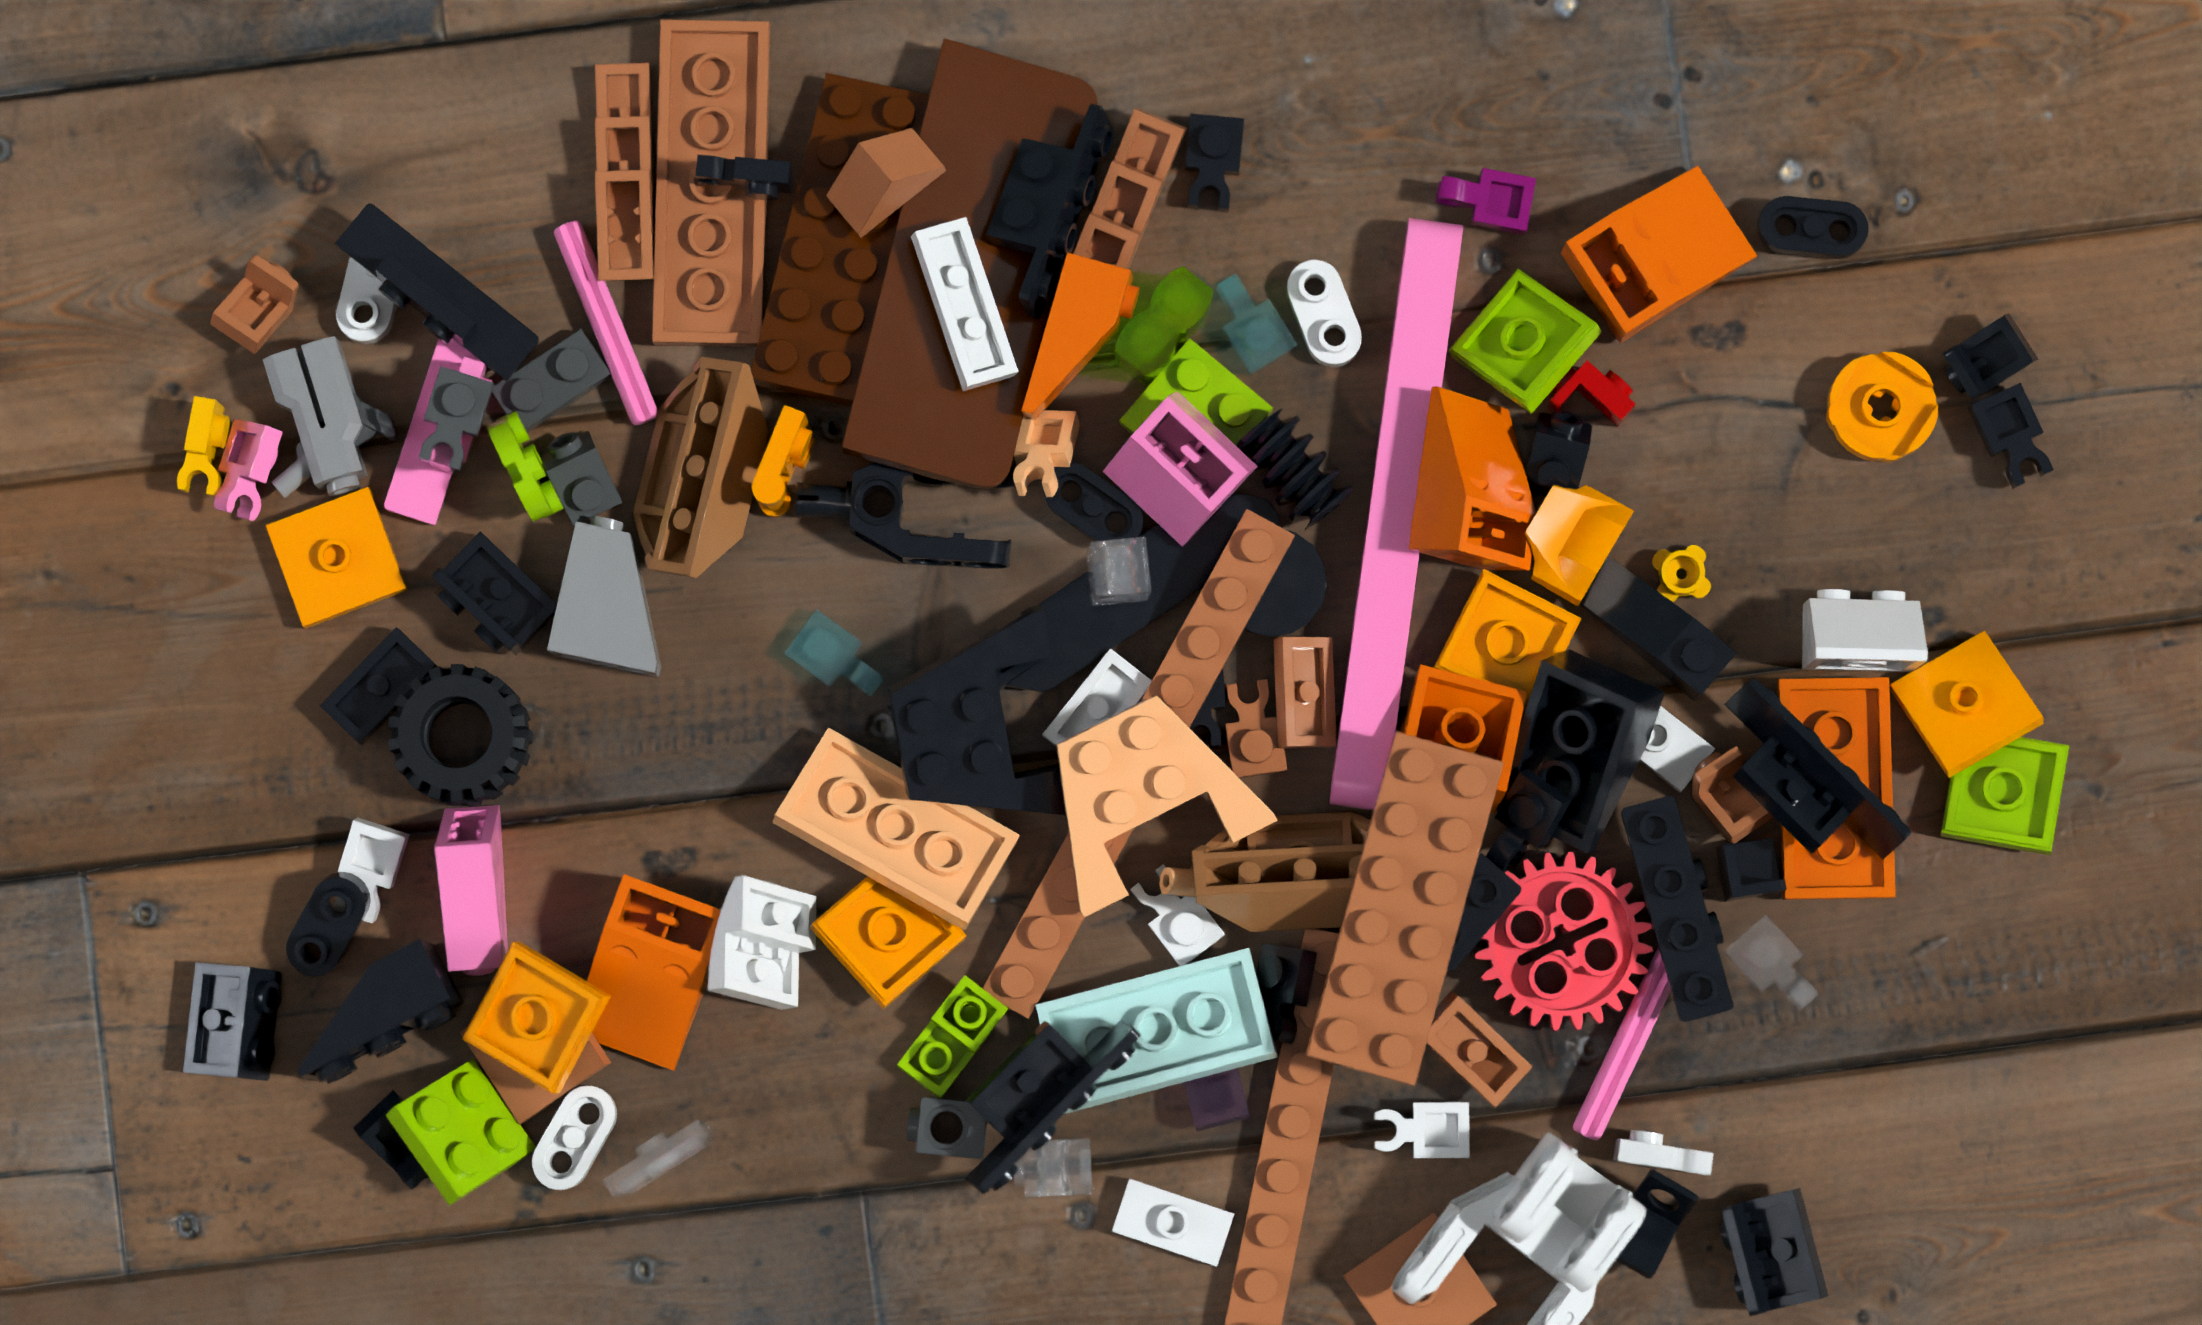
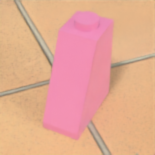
M500 805L447 808L444 810L438 832L435 854L448 971H463L464 974L470 976L486 975L500 967L508 949Z

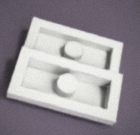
M744 875L735 877L726 895L715 930L709 965L708 991L780 1010L798 1007L799 953L816 950V934L810 927L816 920L817 896Z

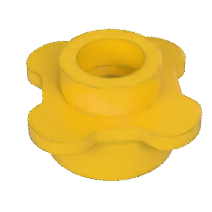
M1690 545L1686 550H1679L1673 553L1666 549L1659 550L1652 559V566L1658 571L1660 580L1657 591L1672 602H1675L1678 597L1690 595L1696 599L1704 598L1711 589L1710 581L1705 578V551L1697 545ZM1677 570H1685L1687 573L1686 578L1679 579L1676 575Z

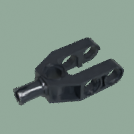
M1014 457L1007 478L993 488L1015 486L1013 473L1016 468V461ZM873 463L854 471L852 481H847V486L804 484L803 482H798L796 517L845 519V524L849 525L852 535L903 564L1004 569L1010 567V539L1007 541L968 539L965 537V533H954L951 538L914 536L910 534V530H904L900 527L904 512L903 487L906 483L964 485L929 478L880 463ZM875 492L887 493L895 502L894 508L884 517L870 516L863 508L864 502L869 495Z

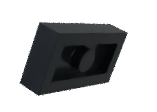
M396 627L333 691L320 707L360 745H363L397 710L398 707L394 703L399 694L405 696L411 689L408 684L416 677L419 679L425 678L429 675L427 670L438 666Z

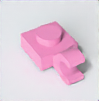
M234 419L218 467V471L226 473V477L215 495L214 509L232 513L235 502L239 497L240 506L236 517L254 521L257 518L261 509V498L256 490V482L266 484L269 472L277 460V448L283 433L282 431L267 425Z

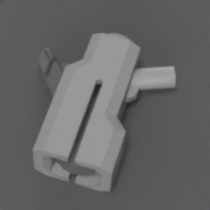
M335 336L323 338L301 345L302 350L297 351L294 347L262 359L275 402L281 408L292 412L301 440L296 447L298 460L271 481L284 498L311 476L314 485L320 491L327 489L329 496L345 494L359 488V479L368 476L359 446L374 439L377 434L391 441H396L398 431L394 419L388 413L362 402L356 395L343 349Z

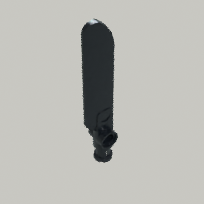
M1247 494L1231 495L1183 547L1158 524L1138 537L1131 545L1120 549L1038 604L1044 609L1052 657L998 668L996 675L999 691L1006 686L1036 692H1045L1053 689L1108 652L1110 648H1114L1204 587L1246 509L1280 526V518L1274 506L1264 498ZM889 705V706H887V710L889 711L890 715L892 716L891 708H890V705Z

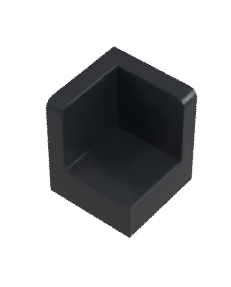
M1773 837L1736 844L1734 842L1724 843L1716 847L1725 902L1777 894L1787 890L1785 878L1780 879Z

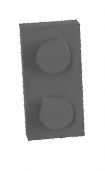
M580 329L514 372L507 382L502 380L493 387L492 393L506 414L514 410L517 411L528 433L612 378V375L582 329Z

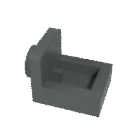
M589 431L579 434L576 432L563 434L551 441L548 449L540 453L546 473L573 526H575L576 521H586L591 516H596L623 503Z

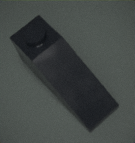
M1609 556L1579 604L1693 701H1696L1737 654L1693 616Z

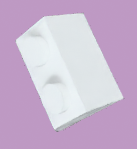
M1823 589L1817 590V598H1809L1803 604L1802 670L1912 672L1927 662V644L1920 601H1905V592L1873 591L1872 600L1850 599L1849 590Z

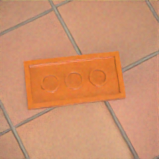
M1889 677L1778 679L1776 681L1777 696L1781 703L1804 726L1812 729L1820 738L1821 743L1844 765L1853 769L1868 789L1884 804L1893 808ZM1843 822L1811 854L1780 824L1782 879L1785 878L1787 890L1782 892V900L1893 899L1896 897L1894 850L1882 860Z

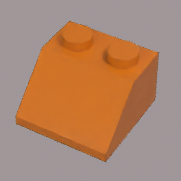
M1420 664L1399 733L1504 762L1490 811L1491 814H1494L1507 792L1527 691Z

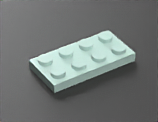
M1249 948L1036 1005L1040 1025L1044 1021L1048 1022L1082 1058L1120 1020L1130 1024L1141 1034L1133 1043L1135 1051L1132 1056L1114 1071L1108 1069L1094 1083L1096 1091L1083 1106L1074 1111L1278 1057ZM1069 1108L1064 1114L1074 1111Z

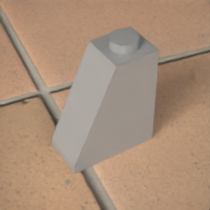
M591 516L590 524L576 521L547 651L552 656L659 678L661 663L634 538L630 533L622 531L624 523L617 520Z

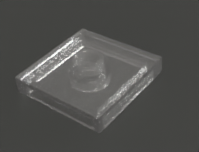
M696 1120L668 1139L662 1132L636 1148L635 1151L639 1157L604 1178L603 1182L613 1197L627 1198L713 1144L716 1136L708 1123L702 1120Z

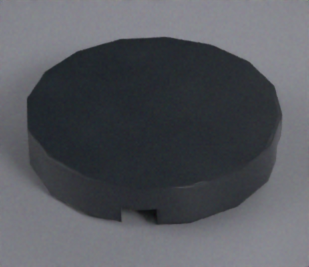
M1289 531L1295 535V538L1244 629L1246 632L1266 637L1292 634L1308 624L1322 606L1327 586L1324 563L1314 546L1296 532Z

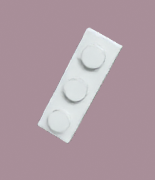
M964 217L915 231L911 239L962 390L966 391L1014 377L1019 371L967 218Z

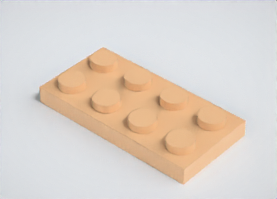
M829 727L780 805L772 822L964 931L1020 836L1018 833L968 805L909 799L905 790L902 768Z

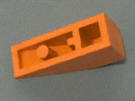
M1067 252L1021 410L1025 417L1036 420L1118 331L1122 317L1132 318L1140 287L1131 285L1133 281L1131 270Z

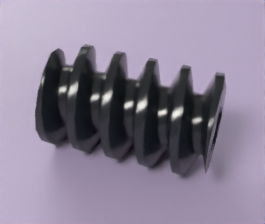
M1280 409L1249 431L1239 440L1236 446L1244 454L1256 450L1255 455L1251 459L1258 466L1254 471L1270 468L1262 481L1263 486L1268 489L1283 485L1275 499L1277 504L1284 506L1296 502L1297 504L1290 513L1289 519L1292 523L1309 519L1310 522L1305 528L1306 530L1335 510L1350 496L1354 489L1351 485L1334 490L1332 484L1338 477L1340 470L1334 468L1321 472L1318 469L1327 455L1326 452L1323 450L1307 455L1305 450L1314 438L1313 435L1308 433L1294 438L1292 432L1300 419L1298 416H1294L1281 421L1278 416L1283 409Z

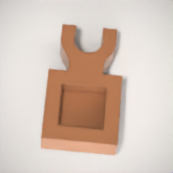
M1268 679L1257 680L1259 697L1250 704L1244 703L1239 699L1237 683L1226 685L1228 702L1237 713L1239 722L1225 724L1231 771L1239 779L1283 773L1288 770L1285 749H1278L1276 716L1265 718L1264 709L1269 699Z

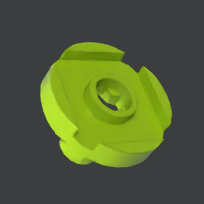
M514 410L487 425V430L504 467L507 468L514 483L513 486L531 520L535 522L563 510L564 507L551 481L548 480L542 484L540 482V479L546 476V470L534 443L525 448L522 445L523 442L530 440L517 411Z

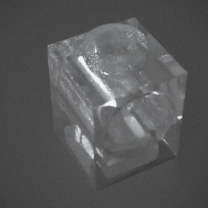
M1146 537L1090 542L1086 555L1092 606L1147 601L1151 593Z
M1090 1138L1049 1140L1035 1151L1030 1148L1015 1163L1018 1169L1014 1175V1187L1025 1186V1197L1093 1195Z

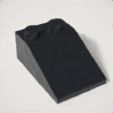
M1570 649L1541 660L1519 729L1507 792L1496 811L1500 808L1517 775L1529 769L1572 799L1551 837L1588 854L1593 852L1650 740L1665 692Z

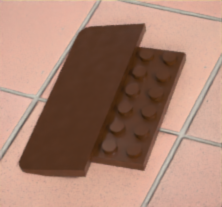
M946 38L943 39L930 95L826 73L751 367L755 385L852 406L842 444L844 454L929 478L977 489H990L1001 484L1007 478L1011 469L1024 416L1021 410L1041 345L1050 304L1046 303L1040 319L1028 316L1019 299V292L1034 254L991 244L986 233L1022 138L1073 150L1090 104L1098 105L1097 97L1092 87L1080 78ZM913 128L947 171L860 238L826 195L859 142ZM964 217L967 218L1019 371L1014 377L966 391L962 390L911 239L915 231Z

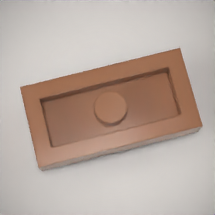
M1279 637L1273 639L1278 749L1336 747L1332 637Z

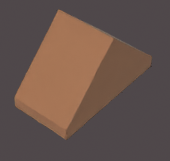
M913 128L859 142L826 196L857 235L862 238L947 170Z

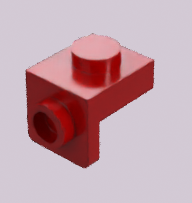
M1587 360L1578 370L1572 366L1551 392L1554 396L1549 401L1547 407L1553 412L1558 411L1578 391L1618 427L1632 412L1636 404L1629 398L1633 390L1621 377L1611 370L1603 375Z

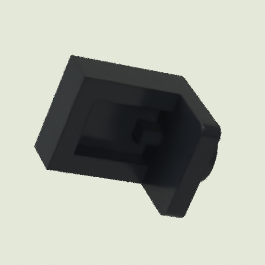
M2010 313L2003 315L1962 343L1943 352L1945 359L1949 363L1945 366L1949 380L1960 393L1967 392L1972 399L1987 393L2038 360V357Z
M1555 411L1552 414L1539 413L1536 432L1525 471L1532 494L1546 497L1553 485L1572 489L1579 488L1591 442V424L1585 423L1579 416L1565 411Z
M392 1090L353 1129L374 1152L395 1170L402 1182L410 1189H413L423 1179L429 1178V1176L386 1117V1114L391 1109L404 1101L396 1091Z

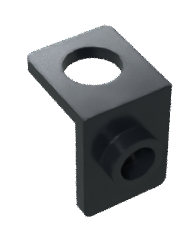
M1650 1170L1633 1192L1634 1195L1632 1197L1646 1208V1214L1635 1234L1615 1259L1617 1262L1648 1279L1652 1278L1656 1273L1678 1226L1699 1198L1696 1193L1656 1170ZM1658 1189L1668 1192L1676 1198L1679 1204H1665L1658 1200L1651 1190Z

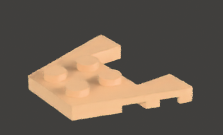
M1153 695L1056 744L1078 892V904L1084 918L1129 896L1104 843L1204 792H1207L1232 843L1278 821L1275 814L1157 695Z

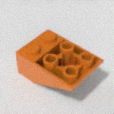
M1699 166L1607 215L1566 241L1561 251L1564 260L1619 344L1757 258V254Z
M1432 386L1408 549L1479 570L1530 571L1532 550L1524 533L1536 515V510L1509 409L1442 387Z
M623 874L587 982L611 996L592 1031L599 1044L675 1071L708 983L711 949L721 909Z

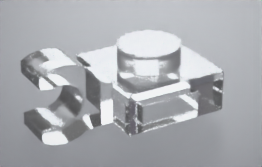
M1764 915L1724 952L1760 993L1774 983L1798 1011L1802 1010L1818 995L1813 986L1792 967L1803 954L1767 915Z

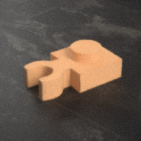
M1044 410L1036 420L1023 416L1014 453L1017 467L1013 473V480L1019 496H1025L1029 483L1037 479L1042 480L1046 497H1053L1058 489V480L1054 467L1070 468L1080 428L1076 411Z

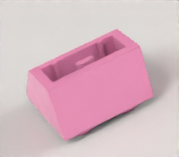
M1177 391L1167 396L1130 436L1103 472L1183 547L1258 466Z

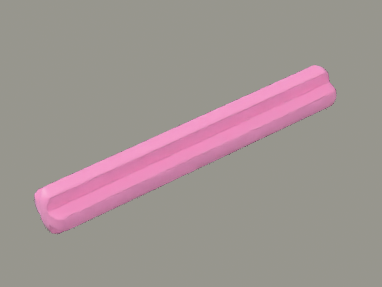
M578 220L562 224L554 230V236L628 417L633 425L650 422L657 417V406L606 282L599 281L598 263L583 226Z
M1659 947L1655 951L1647 968L1648 973L1643 977L1637 989L1638 992L1625 1014L1573 1124L1574 1131L1591 1140H1599L1602 1137L1671 992Z

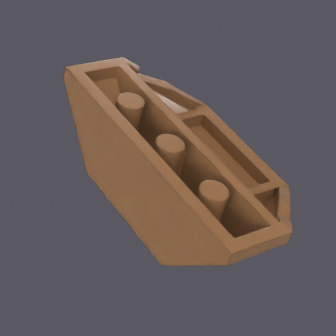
M700 357L692 367L693 372L677 385L658 410L633 510V518L639 540L646 553L644 558L647 569L697 578L743 537L753 497L752 484L762 461L769 433L750 365L743 362Z
M1352 811L1277 815L1278 821L1234 843L1231 842L1224 829L1205 846L1200 845L1192 851L1196 903L1247 931L1263 932L1341 927L1370 819Z

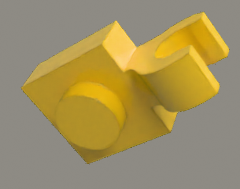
M194 396L184 445L186 457L183 467L177 476V486L182 492L189 493L191 479L200 473L206 474L208 477L206 489L208 496L215 498L217 491L222 486L221 475L214 468L211 460H215L217 447L224 448L226 445L230 418L223 415L224 407L216 399Z

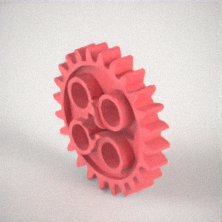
M1573 852L1566 854L1562 866L1556 867L1552 855L1545 853L1542 860V869L1539 871L1526 859L1521 862L1524 878L1521 880L1509 871L1505 872V874L1520 885L1521 892L1481 938L1482 941L1487 942V948L1473 955L1474 960L1490 961L1491 968L1480 977L1481 982L1498 980L1500 986L1492 996L1494 1001L1502 999L1507 995L1514 999L1509 1010L1510 1016L1516 1015L1524 1007L1529 1009V1026H1536L1542 1016L1547 1015L1549 1016L1551 1031L1556 1032L1561 1026L1563 1017H1569L1573 1029L1577 1031L1582 1029L1583 1014L1588 1013L1591 1019L1598 1025L1604 1022L1602 1005L1606 1004L1617 1013L1623 1009L1616 995L1619 991L1632 996L1637 994V988L1629 980L1630 975L1645 976L1648 973V969L1636 962L1637 955L1653 952L1652 946L1638 942V935L1652 929V925L1645 922H1635L1634 915L1640 912L1645 907L1644 902L1628 904L1624 899L1633 887L1631 882L1617 889L1611 884L1616 873L1614 867L1604 872L1601 876L1595 874V857H1590L1583 868L1580 869L1576 868ZM1577 890L1587 896L1590 902V911L1585 919L1572 920L1564 914L1561 900L1565 892ZM1527 913L1538 920L1540 935L1535 942L1527 944L1515 939L1511 931V922L1515 915ZM1600 918H1604L1607 921L1606 928L1570 945L1571 956L1566 957L1562 950H1556L1526 965H1520L1517 962L1518 956L1555 938L1553 928L1559 927L1563 934H1568ZM1600 940L1609 944L1614 955L1610 968L1599 971L1588 965L1584 954L1589 942ZM1551 963L1559 967L1564 977L1563 986L1560 991L1548 994L1539 990L1534 980L1535 971L1539 965Z

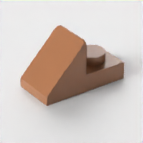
M1450 991L1436 1007L1426 1044L1439 1056V1060L1496 1108L1533 1066L1454 992Z

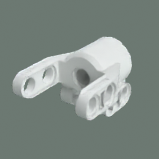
M1546 1132L1515 1175L1505 1172L1453 1199L1397 1273L1392 1284V1291L1409 1304H1414L1424 1295L1434 1292L1483 1226L1486 1225L1504 1241L1558 1281L1527 1325H1579L1593 1306L1597 1282L1602 1278L1641 1225L1646 1214V1208L1632 1197L1634 1194L1624 1189L1619 1184L1618 1186L1579 1159L1576 1154L1577 1150L1551 1133Z

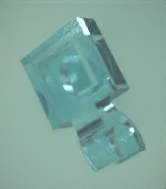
M1236 273L1217 284L1216 290L1235 319L1223 326L1222 331L1250 376L1297 347L1298 344L1270 299L1255 307Z
M818 610L814 612L784 653L789 659L830 688L839 675H841L871 697L884 680L878 672L854 657L862 646V642Z

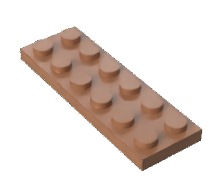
M661 20L652 342L654 345L757 347L764 320L766 200L749 198L745 196L746 189H737L736 186L699 184L698 178H696L698 155L717 156L727 159L744 157L767 160L771 29L769 21Z
M1394 733L1305 1056L1415 1086L1504 762L1407 734Z

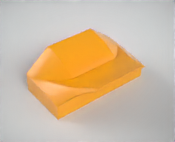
M1553 485L1524 533L1534 557L1531 580L1578 607L1630 520L1634 510L1588 485L1578 489Z

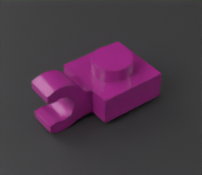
M1483 168L1480 171L1478 183L1443 176L1442 181H1439L1435 203L1456 208H1474L1471 220L1472 225L1524 235L1528 227L1536 178Z

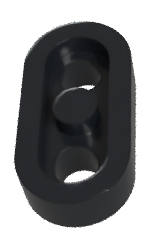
M1781 196L1770 201L1762 210L1757 222L1759 238L1768 249L1782 254L1844 259L1857 253L1865 243L1869 230L1866 216L1854 204L1843 201ZM1780 218L1790 220L1794 226L1793 233L1787 236L1779 234L1775 229V221ZM1832 224L1843 225L1848 232L1847 239L1843 241L1834 240L1829 234V227Z
M1071 462L1070 468H1054L1058 480L1057 492L1053 497H1046L1044 489L1043 493L1046 505L1055 515L1100 546L1109 550H1120L1131 545L1140 537L1143 529L1142 511L1139 505L1128 495L1081 464ZM1068 483L1077 484L1082 491L1079 499L1073 502L1064 500L1060 495L1064 485ZM1120 514L1126 519V527L1121 532L1114 533L1106 528L1105 521L1110 515Z
M336 872L323 879L315 888L286 944L287 957L291 965L300 973L312 977L323 976L332 971L343 958L370 907L371 898L369 890L359 877L348 872ZM333 896L342 898L346 903V911L338 912L334 910L330 904V898ZM308 942L317 944L321 950V957H311L306 952L305 944Z

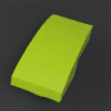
M964 975L932 1016L929 1024L898 1062L897 1067L938 1099H942L1009 1008Z

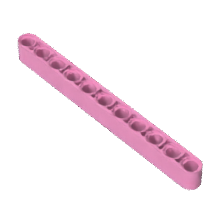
M1409 218L1331 781L1329 804L1367 810L1374 809L1396 731L1420 553L1408 549L1411 522L1414 513L1432 386L1442 387L1463 225Z

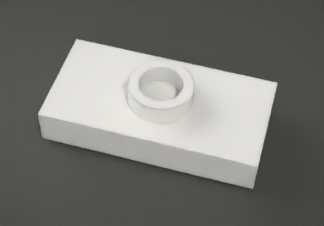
M1660 706L1650 740L1639 762L1681 793L1693 778L1698 764L1711 755L1715 748Z
M1129 1179L1112 1232L1217 1267L1234 1214Z

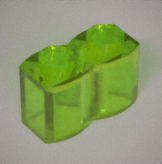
M1184 266L1169 273L1156 287L1149 309L1134 316L1121 331L1115 346V362L1144 385L1151 383L1170 364L1177 353L1178 344L1192 337L1207 320L1212 307L1213 289Z

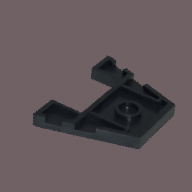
M1040 605L1031 606L1021 612L1022 616L999 629L995 627L979 636V640L952 656L947 654L887 689L905 790L909 799L1066 815L1059 764L1014 773L996 675L998 668L1052 657L1044 609Z

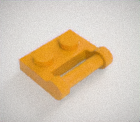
M786 405L782 409L752 484L753 495L759 502L760 509L771 518L782 517L790 510L792 500L787 487L795 468L805 469L816 439L812 438L813 431H811L806 414Z

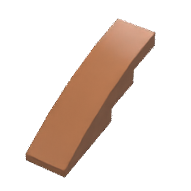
M595 64L597 118H595L597 171H595L598 279L599 281L654 279V168L651 64Z
M1137 107L1133 110L1115 159L1110 164L1093 210L1088 215L1073 254L1129 269L1166 181L1186 127Z

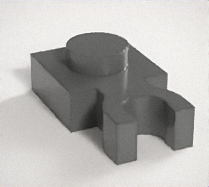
M440 366L424 416V421L435 424L437 427L435 432L424 441L419 454V460L430 463L433 449L438 445H447L453 450L449 469L460 472L464 460L461 444L463 433L478 437L494 387L493 382Z

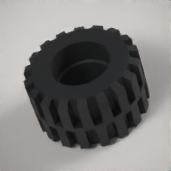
M451 664V668L442 669L438 666L427 670L428 676L423 679L416 677L408 684L411 689L405 696L399 694L394 703L398 707L396 714L389 717L388 728L392 730V739H388L389 751L395 756L396 761L394 764L399 773L404 775L408 783L416 790L446 805L459 806V804H467L469 806L481 805L485 799L491 798L494 800L503 795L502 790L509 784L514 786L519 780L520 776L517 774L523 765L527 767L531 756L527 752L529 744H533V732L529 729L528 721H530L527 709L522 705L519 696L513 689L485 669L476 666L469 668L463 664ZM458 704H470L481 709L489 718L492 727L491 742L485 754L475 763L462 768L449 767L441 763L431 750V728L437 717L449 707Z

